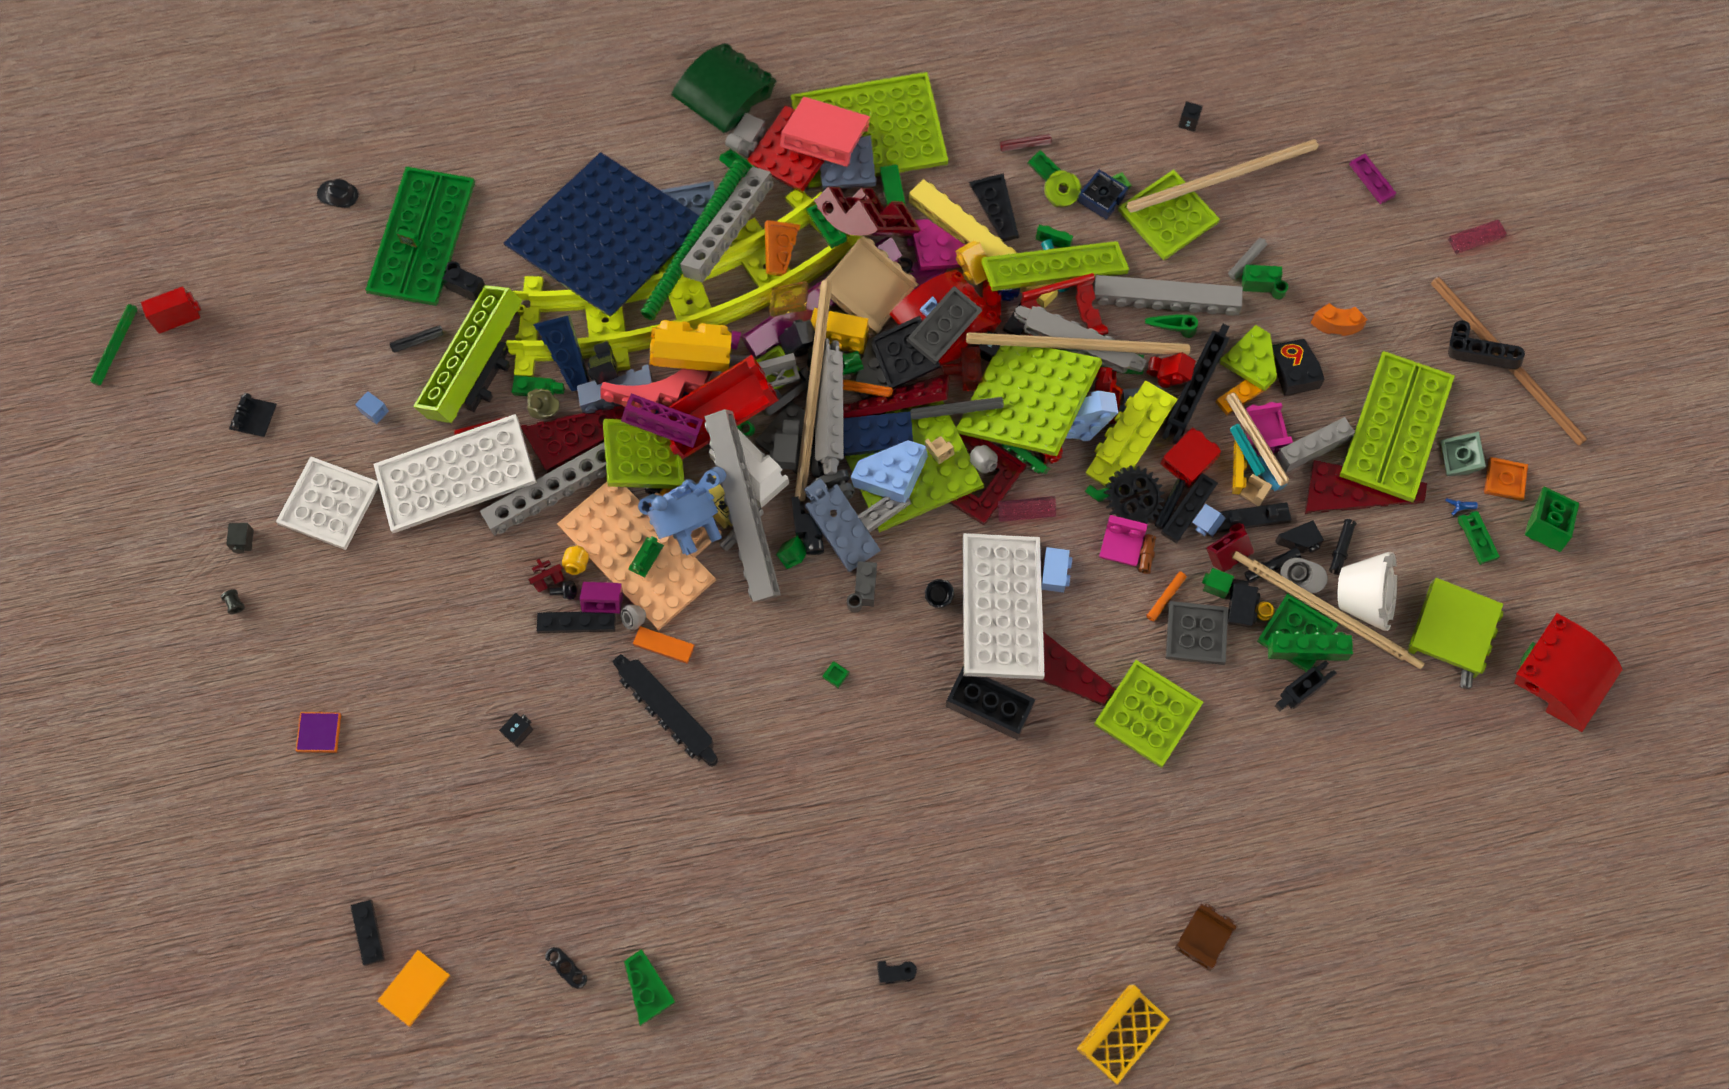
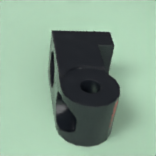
M886 961L877 962L879 985L909 982L915 978L917 973L916 965L910 961L903 962L901 965L887 967Z

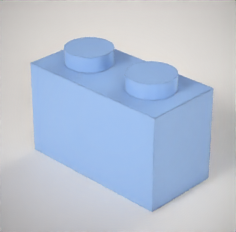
M1046 547L1041 584L1042 590L1064 593L1065 587H1069L1070 575H1067V569H1071L1072 557H1069L1070 550Z

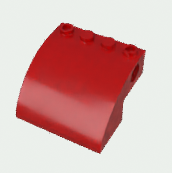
M957 270L940 274L923 283L908 294L889 314L898 325L919 315L924 320L926 316L920 312V308L932 297L935 298L938 304L953 286L979 306L982 312L939 360L941 365L959 359L968 346L966 342L967 333H987L988 330L994 332L1002 322L996 312L991 310L986 301L977 294L974 287Z
M1556 613L1516 673L1517 676L1514 684L1548 702L1546 713L1583 732L1623 669L1615 654L1599 638L1577 623Z

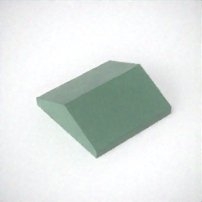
M1479 432L1440 440L1447 476L1469 475L1486 468Z

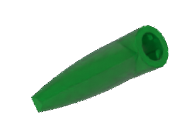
M1166 315L1145 318V324L1159 329L1181 332L1184 337L1192 338L1197 333L1198 319L1194 315Z

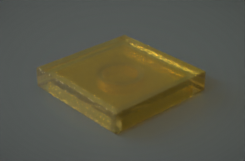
M807 281L772 288L770 316L774 317L806 310L809 289Z

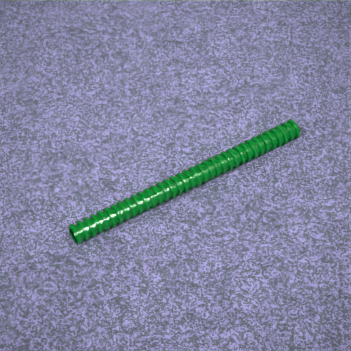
M733 161L730 169H728L722 182H720L717 190H715L709 203H707L701 213V216H699L692 227L693 229L690 230L687 238H685V242L682 243L663 277H661L657 286L652 291V295L649 296V299L640 311L646 319L655 320L659 313L658 311L661 310L664 302H666L673 291L672 289H674L675 284L678 283L681 275H683L681 262L732 195L739 181H741L747 171V167L743 162Z

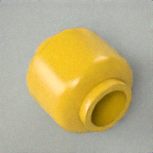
M581 546L568 547L562 559V566L567 573L578 575L586 570L589 554Z

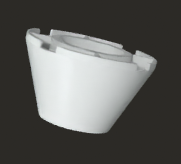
M1386 552L1342 567L1338 581L1339 609L1383 631L1390 629L1391 625H1388V621L1393 620L1396 605L1397 575H1394L1393 566H1397L1393 552Z

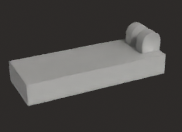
M886 496L859 514L858 517L870 533L909 506L911 500L907 498L906 503H900Z

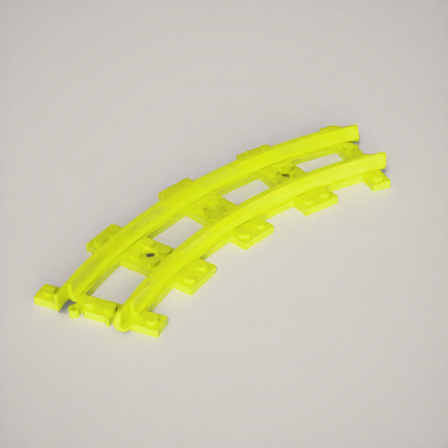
M793 190L785 199L794 210L779 219L778 222L801 225L799 230L810 223L820 233L808 215L807 209L816 205L814 199L822 192L811 199L805 192ZM754 217L747 221L746 225L738 233L737 238L732 241L728 250L724 252L720 261L714 266L710 275L705 280L743 265L758 288L711 308L702 282L681 275V278L675 284L674 289H672L673 291L668 297L676 320L673 321L688 322L690 327L695 330L701 323L727 325L769 305L776 313L805 293L803 286L837 265L862 236L845 233L847 237L846 242L832 249L830 246L826 247L792 270L788 267L787 272L782 276L766 274V269L763 268L766 264L765 229H762ZM676 253L658 270L659 274L653 275L625 303L648 299ZM525 276L523 291H513L521 300L530 301V308H526L521 304L517 311L520 315L519 332L515 335L516 340L506 341L509 354L516 355L514 376L534 377L535 361H554L547 345L542 340L537 341L538 330H536L533 324L540 322L541 312L586 309L589 337L577 338L583 359L595 356L596 353L593 346L608 340L617 362L618 371L631 369L629 352L650 348L652 327L658 326L654 325L626 331L623 306L609 317L571 290L543 291V277ZM688 300L693 301V303L690 305H688L686 302ZM607 317L609 321L607 323H603L602 319Z

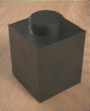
M229 523L226 545L234 553L252 551L254 529L248 523Z

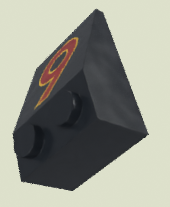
M1304 338L1272 345L1276 373L1284 396L1321 388L1325 378L1320 363Z

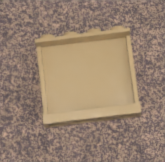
M862 236L825 280L832 282L830 299L847 314L868 318L869 333L875 336L891 317L889 315L890 312L918 286V283L915 282L916 279L911 274H906L902 270V266L899 263L890 260L884 250H879L874 245L875 243L872 239Z

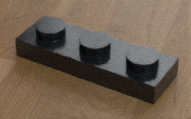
M370 899L350 905L363 965L368 966L384 961L385 957L373 901Z

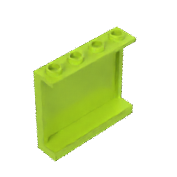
M1435 578L1429 586L1407 651L1412 654L1419 651L1474 673L1473 678H1475L1480 673L1483 674L1487 663L1484 661L1486 656L1488 657L1491 653L1492 645L1490 643L1497 635L1498 628H1496L1497 622L1501 621L1504 611H1501L1503 603Z

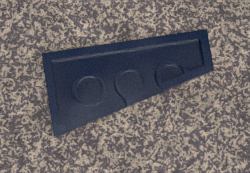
M566 315L533 324L542 336V341L550 350L554 362L556 361L560 372L572 392L577 391L578 385L590 382L571 316Z

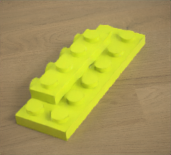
M1145 380L1134 397L1129 396L1127 399L1125 411H1120L1114 421L1117 423L1114 428L1111 426L1105 433V437H1107L1105 442H1100L1094 451L1097 453L1096 457L1085 474L1105 486L1106 483L1110 482L1109 477L1114 476V472H1120L1121 468L1125 467L1127 469L1131 465L1134 469L1178 399Z

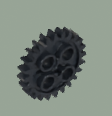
M1131 465L1127 469L1125 467L1121 468L1120 472H1114V476L1109 477L1110 482L1105 484L1109 490L1103 492L1108 495L1104 499L1105 502H1109L1106 509H1112L1109 515L1116 514L1117 517L1148 524V521H1154V517L1160 515L1157 510L1163 509L1159 503L1165 502L1164 499L1160 498L1165 492L1159 491V488L1163 485L1156 484L1159 478L1153 479V472L1146 474L1147 468L1140 471V466H1136L1133 469ZM1136 480L1141 483V488L1137 487ZM1120 487H1122L1125 490V495H1122L1120 493ZM1144 490L1149 491L1148 493L1143 494L1137 498H1133L1127 502L1120 503V500L1125 499L1131 495H1135ZM1144 498H1146L1149 501V506H1146L1144 504ZM1127 504L1132 507V513L1127 510Z

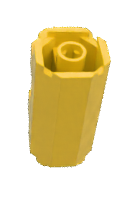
M662 320L660 325L652 327L649 365L725 372L729 369L732 333L728 331V327L725 325L701 323L697 329L693 330L690 324L685 321Z

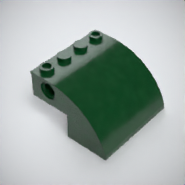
M723 43L704 52L687 68L674 87L671 96L721 132L726 133L738 126L744 115L749 113L751 106L771 97L777 80L769 72L759 68L758 64L746 59L744 54L732 49L731 45Z

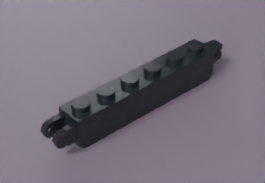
M1222 324L1219 332L1212 331L1194 367L1192 378L1190 381H1187L1169 417L1162 439L1166 440L1171 431L1176 434L1173 438V444H1176L1180 437L1183 436L1227 347L1230 337L1226 336L1230 326Z
M622 654L615 658L612 662L618 670L621 678L619 682L625 689L630 688L634 692L632 696L637 702L640 703L642 701L647 706L645 710L652 717L656 715L660 720L658 721L659 725L665 731L669 729L672 732V739L678 745L682 743L686 747L684 751L691 759L694 757L698 761L703 759L709 766H715L718 758L712 750L714 742L702 726L639 660L630 661Z

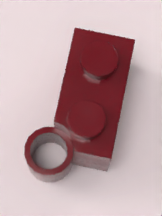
M1238 523L1231 526L1229 529L1230 533L1206 547L1212 565L1222 572L1230 570L1239 563V561L1232 558L1236 551L1247 558L1254 553L1244 524Z

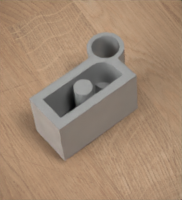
M746 113L735 131L728 135L725 146L749 157L758 145L759 140L766 134L765 121Z

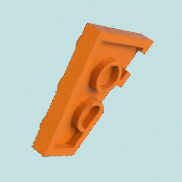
M771 220L765 222L766 274L782 276L787 272L791 252L801 225Z

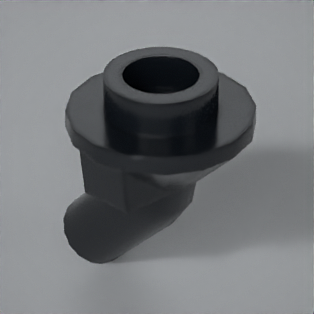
M571 580L563 582L562 587L549 589L550 595H563L564 599L571 600L577 595V586Z

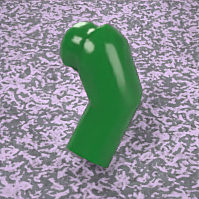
M1090 484L1085 492L1097 502H1102L1108 497L1103 492L1109 490V488L1097 490Z

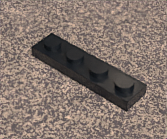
M1202 473L1167 522L1161 534L1177 544L1218 485V482Z
M541 612L537 613L536 631L537 633L615 632L616 613Z

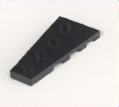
M1004 173L970 181L969 185L998 237L1003 242L1019 238Z

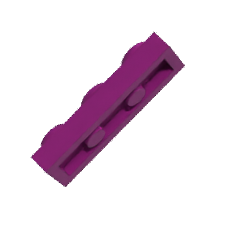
M1366 153L1350 162V167L1380 205L1396 196L1395 190Z

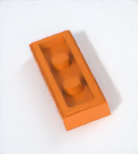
M641 626L633 641V646L688 664L695 647L694 644Z

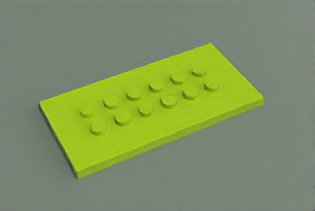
M1383 351L1339 476L1413 503L1455 375Z

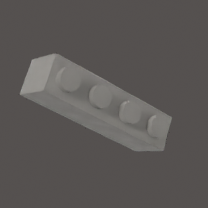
M1344 417L1281 448L1276 459L1285 473L1349 442L1355 432Z

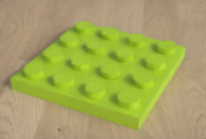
M1174 169L1118 207L1121 215L1163 261L1220 221V218L1194 191L1135 212H1129L1127 209L1128 202L1186 183Z
M604 419L603 431L608 487L676 489V487L682 485L684 482L683 462L678 454L675 455L670 449V439L624 423L619 419Z
M1135 660L1094 725L1162 768L1204 702L1138 660Z

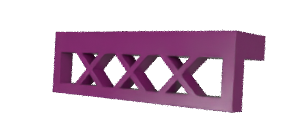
M632 393L621 419L624 423L692 448L703 422L702 419ZM632 401L641 404L642 407L632 406ZM656 409L660 414H654L650 410ZM668 416H675L678 420H670ZM686 423H694L697 425L696 429H694L692 427H689Z

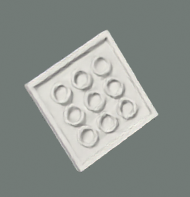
M310 457L276 523L346 550L379 487L378 481Z

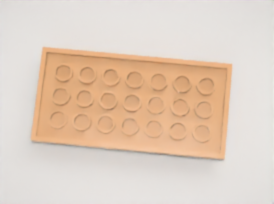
M606 482L558 522L557 525L575 545L583 547L588 552L589 559L611 582L622 583L623 595L633 605L643 608L646 613V619L659 631L713 584L716 578L695 557H692L690 554H683L679 543L672 535L661 539L658 538L653 525L650 524L649 516L644 515L639 510V499L627 487H608ZM653 536L664 547L644 578L628 570L646 538Z

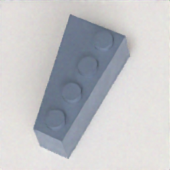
M647 364L642 366V370L636 372L634 369L627 370L626 375L618 376L606 382L615 385L636 386L653 383L649 365ZM591 381L577 386L582 413L589 414L594 413L596 410L614 409V407L621 405L607 402L600 398L602 383L597 385L595 381Z

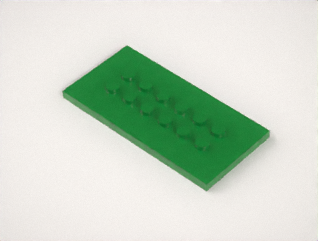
M405 167L365 289L367 294L437 306L444 284L442 278L447 272L446 265L451 262L475 185L474 178ZM399 229L416 233L420 241L419 247L415 248L401 243L397 235Z

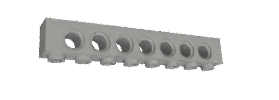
M751 167L680 265L684 277L703 283L706 277L710 275L711 270L720 261L721 256L728 250L732 241L737 238L738 233L746 225L751 215L755 213L758 205L763 202L769 190L773 188L771 172Z
M604 442L536 480L537 483L520 488L482 509L480 513L493 535L506 532L509 527L521 524L525 518L537 515L543 508L555 505L561 498L571 496L577 489L585 488L595 479L605 477L607 475L606 462H600L603 458H606ZM587 467H592V469H591L590 471H588V472H585V471H584L585 468H587ZM571 476H575V477H576L574 480L568 481V478H569V477H571ZM555 485H558V486H559L558 489H556V490H551V488H552L553 486H555ZM542 495L540 499H534L535 496ZM520 504H526L524 508L518 509ZM504 513H509L506 518H501Z

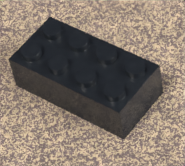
M963 666L946 700V707L1018 740L1036 699L988 677L964 676Z

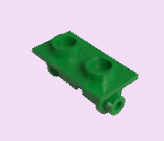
M653 536L651 538L647 537L628 570L645 578L664 545L657 542L658 539Z

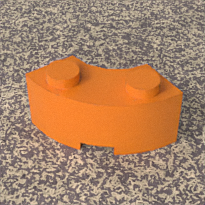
M1328 303L1315 312L1310 323L1326 334L1333 333L1348 336L1361 331L1368 319L1356 306L1350 309H1339Z

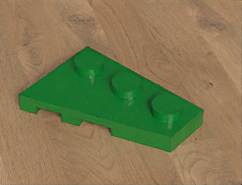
M642 949L624 961L639 1025L642 1026L676 1003V1001Z

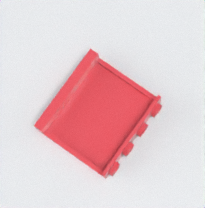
M803 97L781 132L780 147L848 167L851 153L863 132H868L870 116Z

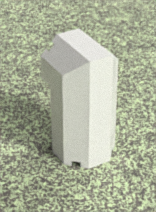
M738 429L756 502L762 508L789 484V480L786 474L784 476L781 475L782 468L769 455L765 456ZM710 449L709 455L710 458L714 461L715 454L714 451Z

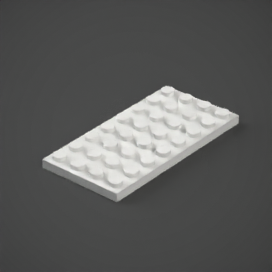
M516 414L374 464L392 533L537 483Z
M963 534L964 676L1044 679L1040 537Z

